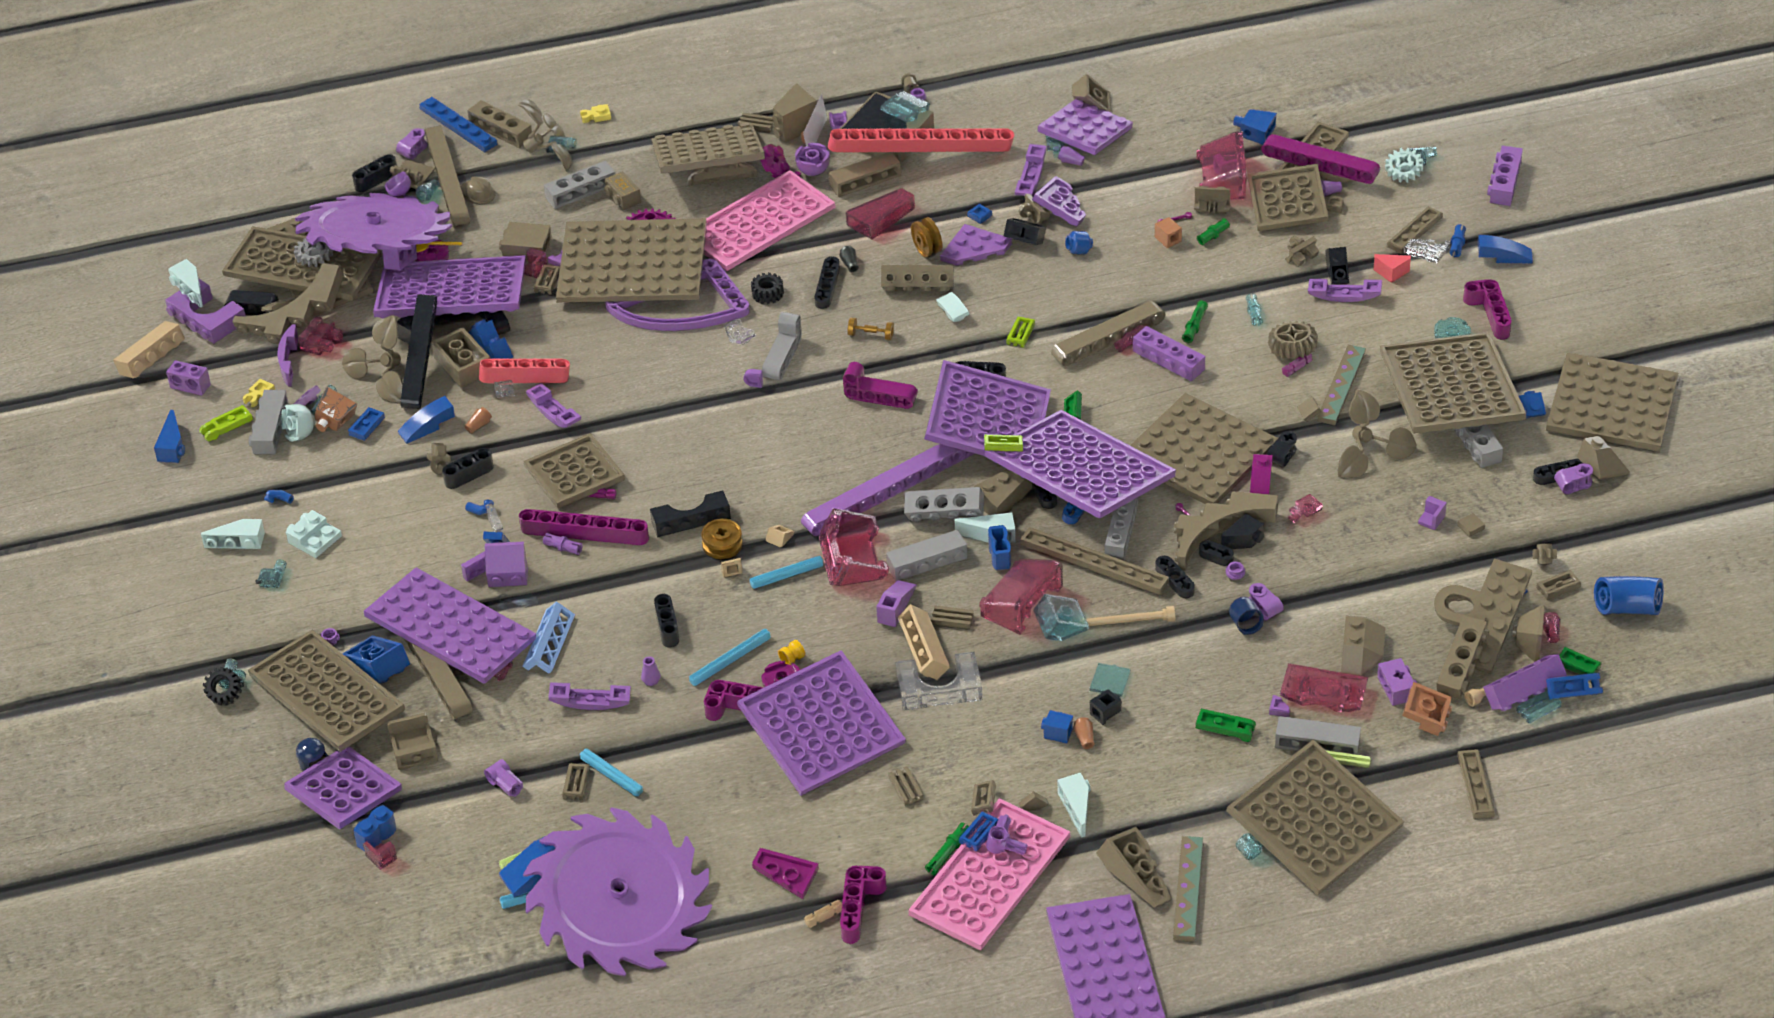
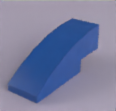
M1479 235L1478 256L1480 258H1496V263L1533 264L1531 248L1510 239L1491 235Z
M446 396L431 402L406 421L398 430V434L408 444L440 430V423L455 417L453 405Z

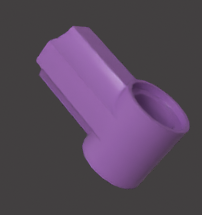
M503 759L484 770L485 777L490 784H497L509 796L515 797L520 794L523 782L511 772L510 767Z

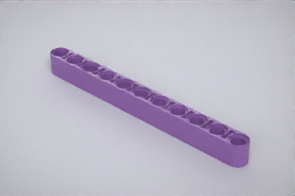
M938 444L810 510L803 515L801 523L812 535L818 536L975 453Z

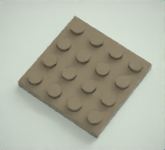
M1317 164L1247 174L1258 231L1328 221V213Z
M591 433L524 461L525 468L557 509L594 494L599 489H606L625 480V474Z

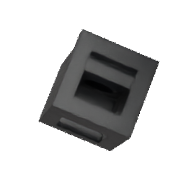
M1109 689L1105 690L1090 700V715L1099 723L1105 725L1108 719L1121 712V698Z

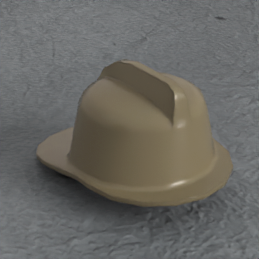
M473 176L469 181L464 182L460 186L462 194L477 204L489 203L496 196L495 190L485 177Z

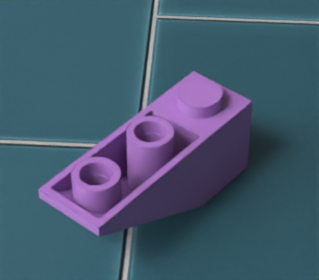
M898 580L883 593L876 606L877 623L896 627L899 622L898 616L905 610L916 588V584Z

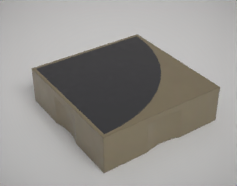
M875 91L840 129H934V112ZM861 152V153L870 154V155H872V156L875 157V156L884 154V153H886V152ZM911 152L892 153L901 164Z

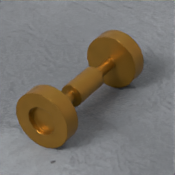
M850 317L847 332L849 336H855L856 329L870 333L885 332V340L891 341L894 334V323L887 322L885 329L872 325L857 326V319Z

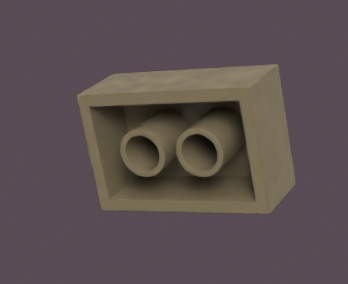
M460 328L431 342L434 359L460 388L479 380L480 361L490 359V356L464 328Z

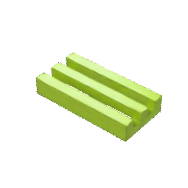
M1018 316L1006 339V344L1010 345L1013 343V346L1020 344V347L1024 348L1035 326V320ZM1023 322L1022 326H1021L1020 329H1019V332H1018L1016 338H1014L1015 333H1016V331H1017V329H1018L1020 323Z
M985 434L984 450L1023 452V439L1020 435Z

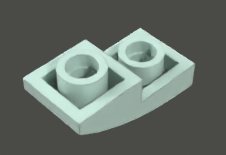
M953 292L936 300L938 306L945 311L947 317L953 322L961 321L965 316L969 315L967 308Z

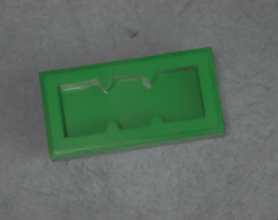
M1077 390L1064 399V412L1081 420L1082 393Z
M1564 647L1559 654L1564 668L1579 675L1597 673L1601 668L1602 662L1567 647Z

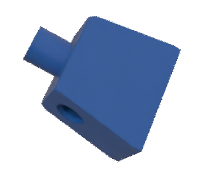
M1250 109L1245 117L1236 115L1233 125L1241 127L1240 136L1242 138L1263 145L1276 127L1277 113Z

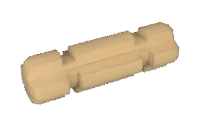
M836 900L831 903V906L828 904L815 911L814 915L811 913L805 916V924L808 928H812L817 925V922L821 923L833 917L834 913H840L842 910L841 901Z

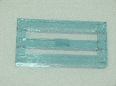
M1547 690L1516 706V712L1518 714L1521 713L1523 719L1527 718L1526 722L1530 724L1560 708L1562 702L1559 699H1548L1542 702L1549 698Z

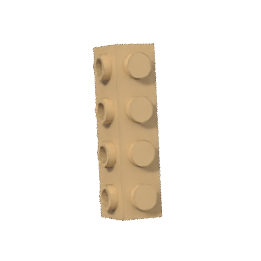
M164 321L113 359L119 375L130 378L138 377L146 368L153 366L154 362L166 356L173 348L178 347L185 340L179 324Z
M910 604L898 616L899 622L920 673L926 677L938 680L950 668L928 613Z

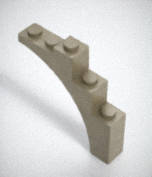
M322 263L313 282L295 300L280 309L266 314L245 317L234 316L233 324L240 333L265 335L270 343L279 344L283 334L292 324H296L297 328H309L315 309L321 312L325 310L332 311L344 274L339 265Z
M1232 491L1230 499L1226 501V505L1206 503L1204 511L1201 510L1200 516L1180 514L1178 522L1174 523V533L1177 534L1179 548L1175 552V562H1178V566L1183 571H1186L1188 563L1202 541L1209 540L1216 534L1227 530L1245 513L1260 522L1275 523L1278 513V495Z

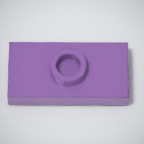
M485 551L461 564L463 578L467 582L486 571Z

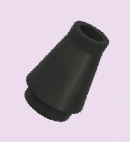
M852 246L841 248L840 259L846 265L849 272H856L859 269L856 250Z

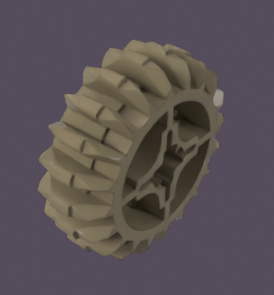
M1283 322L1282 325H1276V328H1272L1268 336V346L1271 349V353H1274L1277 357L1281 356L1282 359L1285 357L1297 359L1299 356L1304 358V354L1310 355V353L1315 351L1318 344V334L1315 331V327L1305 324V322Z

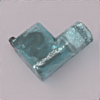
M551 135L548 143L555 141L557 144H562L567 148H576L577 146L576 138ZM548 146L546 149V153H555L552 146Z
M1436 146L1409 149L1410 152L1416 150V155L1421 154L1423 165H1426V157H1437Z
M278 559L273 569H261L258 579L255 581L256 584L265 588L280 587L287 566L286 561Z
M227 659L224 668H229L236 673L244 687L246 673L242 670H236L238 666L236 660ZM223 679L218 682V685L228 689L229 681Z

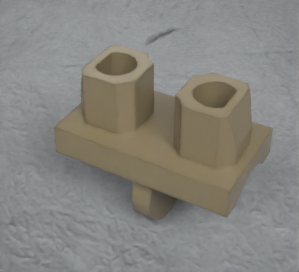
M1025 194V202L1020 204L1019 215L1023 218L1028 217L1032 223L1041 225L1042 221L1048 220L1050 211L1033 201V197L1030 194Z
M1297 236L1291 237L1290 244L1288 245L1289 256L1285 260L1288 263L1293 261L1299 267L1307 260L1304 254H1307L1310 259L1315 258L1319 253V249L1315 245L1317 239L1313 236L1304 241L1303 238L1299 239Z
M431 443V453H427V459L431 461L430 468L435 474H442L443 467L447 465L446 462H451V456L446 454V445L443 443Z

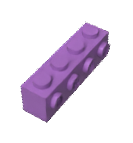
M1145 326L1133 337V352L1183 378L1193 381L1205 370L1204 355L1148 326Z
M1559 654L1548 655L1483 688L1492 710L1500 709L1501 711L1511 709L1512 704L1515 702L1522 703L1529 699L1528 696L1532 694L1538 695L1545 692L1547 687L1546 679L1565 677L1567 674Z

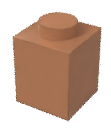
M1168 217L1155 223V238L1166 248L1182 242V228Z

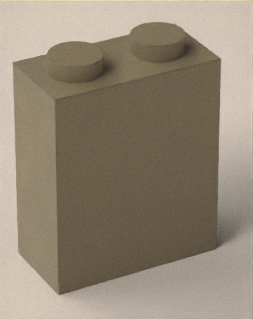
M509 222L507 229H504L503 240L499 242V250L502 251V256L525 255L526 260L544 261L552 240L551 227L544 224Z

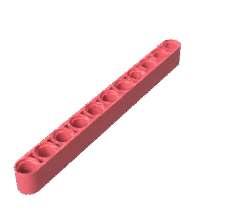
M1006 128L834 129L830 132L828 148L833 152H1006L1011 149L1014 132Z

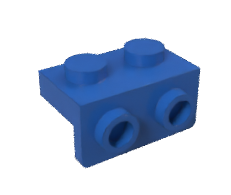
M1528 391L1524 395H1519V399L1526 412V418L1544 416L1546 414L1541 392Z

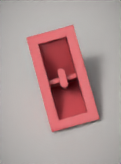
M1374 255V271L1391 283L1410 272L1411 256Z

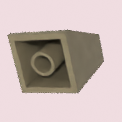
M795 84L773 107L774 134L784 143L800 136L801 132L805 131L817 104L816 99L798 84Z

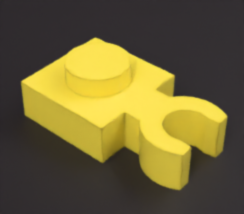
M608 104L591 107V110L580 111L582 123H587L591 120H594V122L611 120Z
M259 379L248 389L249 393L243 396L244 404L250 401L251 407H255L258 404L259 398L262 397L264 390H275L274 384Z

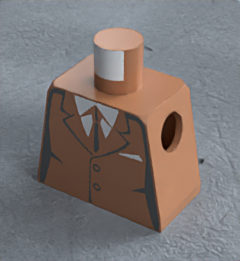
M326 387L314 415L315 420L318 421L316 428L321 432H325L328 427L337 431L354 416L357 403Z

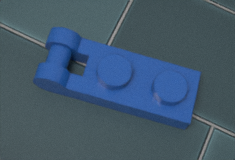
M1600 673L1546 679L1549 700L1603 694V687H1600L1599 682L1601 679ZM1588 681H1591L1592 688H1589Z

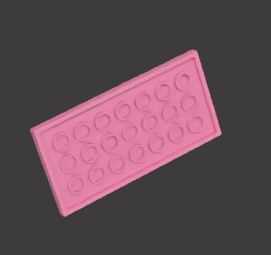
M789 170L706 218L707 229L704 254L710 259L716 260L724 270L729 271L835 208V202Z
M1000 798L994 804L993 812L988 811L987 814L997 819L1001 815L1007 814L1011 818V824L1008 828L1009 838L1027 844L1026 853L1021 855L1005 849L1004 852L994 854L988 851L986 847L987 840L976 852L973 850V847L968 848L964 843L908 910L909 916L980 951L1070 838V831ZM984 819L982 823L977 827V829L980 826H982L987 819ZM977 829L972 833V835L968 839L972 838V836L977 832Z

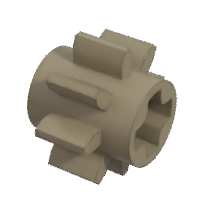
M1537 544V549L1532 550L1533 559H1537V564L1539 565L1552 564V559L1557 558V549H1552V544Z

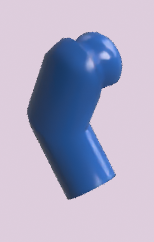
M489 499L484 500V505L468 502L465 510L476 515L487 514L493 511L494 502Z

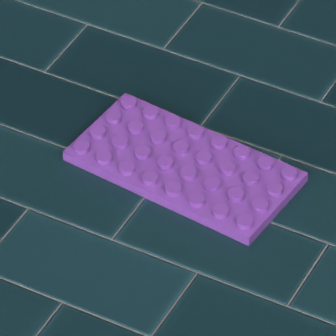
M417 567L364 610V616L484 684L536 640V633Z
M1130 894L1046 907L1050 929L1074 1018H1165Z

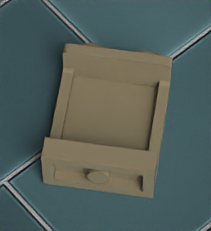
M426 713L387 722L398 770L438 761L436 746L432 738Z

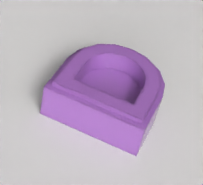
M747 370L744 374V382L751 387L762 388V370Z

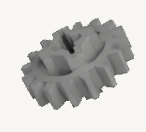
M303 238V242H297L298 246L294 247L295 259H297L298 263L301 262L303 266L308 264V267H311L312 264H315L317 267L318 263L322 264L325 260L329 261L330 257L333 256V250L329 249L325 242H317L311 245L306 241V238Z

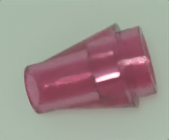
M1555 612L1545 613L1543 618V629L1549 643L1560 641L1561 618Z

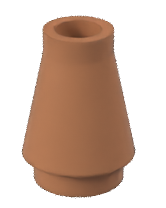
M481 407L476 409L464 427L469 433L473 434L476 430L488 424L492 416L487 409Z
M1086 717L1077 719L1074 722L1073 730L1079 738L1082 747L1090 749L1095 745L1093 740V723Z

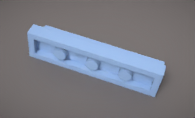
M557 601L546 609L536 632V640L532 642L522 667L529 671L537 665L548 674L552 672L574 619V613ZM560 612L568 617L567 621L562 622L559 615ZM554 627L559 628L560 636H556ZM548 641L553 642L555 650H550ZM543 655L547 656L548 665L540 660Z

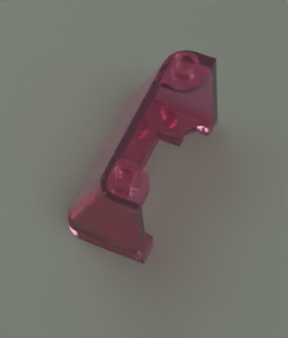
M1235 131L1201 145L1200 149L1196 151L1197 160H1200L1202 165L1203 181L1199 183V187H1225L1230 189V200L1245 199L1246 162L1243 131Z
M836 508L832 509L819 536L830 585L840 587L878 581L888 575L889 566L886 561L880 560L877 562L872 542L874 536H877L879 531L875 516Z
M1020 559L1015 561L1007 574L986 597L981 599L979 604L981 617L1021 635L1026 629V626L1023 625L1024 619L1031 616V608L1047 590L1059 592L1063 587L1062 563L1056 560Z

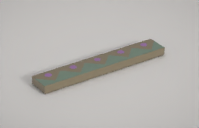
M1348 344L1321 407V412L1318 414V422L1336 425L1365 356L1366 348Z
M1182 836L1173 940L1195 942L1203 837Z

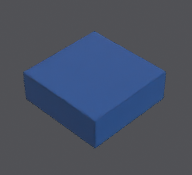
M981 204L967 212L968 217L979 224L992 217V211Z

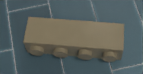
M886 152L829 172V185L835 194L841 197L901 176L900 162L892 152Z

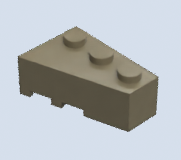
M1006 469L974 487H980L984 493V512L988 515L1009 513L1011 507L1016 502L1019 503L1032 489V482Z

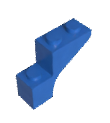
M484 319L471 326L472 329L468 333L490 356V359L513 358L505 337L499 338L492 320L486 322Z

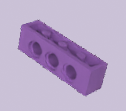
M1502 146L1501 151L1497 152L1496 163H1494L1493 167L1494 174H1491L1490 184L1492 185L1488 186L1487 195L1490 196V203L1511 206L1521 166L1523 148Z

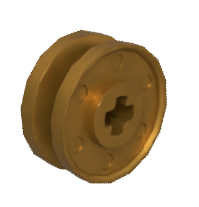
M926 217L921 222L916 221L911 224L913 242L923 257L926 258L932 255V252L936 254L942 251L943 242L941 234L931 218Z
M716 519L707 523L702 529V547L708 556L715 559H727L741 551L743 545L742 531L736 522L729 519Z

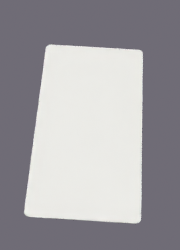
M822 94L803 133L806 146H808V143L817 142L827 120Z

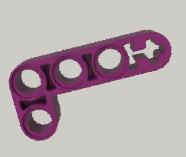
M1485 279L1465 283L1464 303L1467 305L1483 304L1494 336L1500 340L1508 339L1510 337L1512 320L1498 282L1493 279Z
M850 362L843 376L844 395L852 400L909 409L913 406L918 395V389L911 384L865 377L864 367L859 362Z
M715 680L710 684L704 698L705 717L710 721H717L722 718L726 708L740 710L737 705L738 700L765 687Z
M851 866L846 870L840 927L841 938L847 944H854L860 939L865 894H881L887 888L886 872L882 867Z

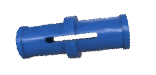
M1461 224L1455 226L1454 235L1451 238L1450 255L1453 256L1455 251L1454 257L1461 256L1462 246L1465 244L1466 227L1463 225L1461 230Z

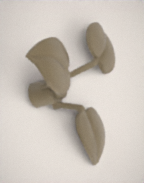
M523 100L518 106L522 107L537 123L528 139L523 142L525 149L532 153L536 149L540 150L552 146L565 171H567L572 163V158L562 144H557L555 141L542 145L544 142L543 137L551 131L555 137L562 138L564 136L563 129L550 114L546 113L542 118L541 110L533 101ZM544 120L549 129L542 135L535 134Z
M391 315L377 321L372 329L374 341L381 344V348L387 352L383 353L380 359L366 360V352L363 349L354 348L344 355L342 365L350 377L360 379L368 372L367 363L381 362L383 366L388 368L382 373V378L376 382L377 392L384 400L396 403L401 401L403 382L397 372L390 371L395 369V366H398L401 362L400 354L390 350L396 345L398 339L397 321L395 315Z
M1356 390L1349 408V415L1352 421L1360 424L1352 432L1359 448L1352 445L1343 451L1338 464V477H1359L1366 472L1369 461L1368 457L1363 454L1364 448L1361 442H1368L1371 438L1388 443L1386 453L1394 459L1409 457L1416 450L1417 444L1415 439L1406 428L1399 427L1392 430L1389 440L1372 435L1371 429L1366 426L1369 425V420H1376L1379 417L1380 406L1371 394L1362 390Z

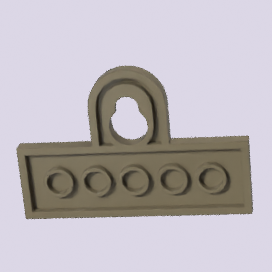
M1318 121L1301 142L1338 151L1348 139L1349 132ZM1284 162L1279 169L1300 167V165ZM1319 171L1320 177L1333 182L1345 183L1352 181L1351 179Z
M1494 559L1481 591L1460 585H1449L1442 588L1436 594L1434 600L1435 612L1444 622L1459 626L1463 615L1487 622V630L1490 632L1487 641H1483L1481 645L1483 651L1480 659L1476 658L1474 663L1476 664L1475 670L1492 674L1532 576V570ZM1466 600L1474 606L1470 613L1460 614L1450 609L1449 603ZM1468 639V640H1466V641H1467V642H1473V641H1475V640H1474V639ZM1461 656L1460 658H1461V659H1467L1468 657H1467V656Z

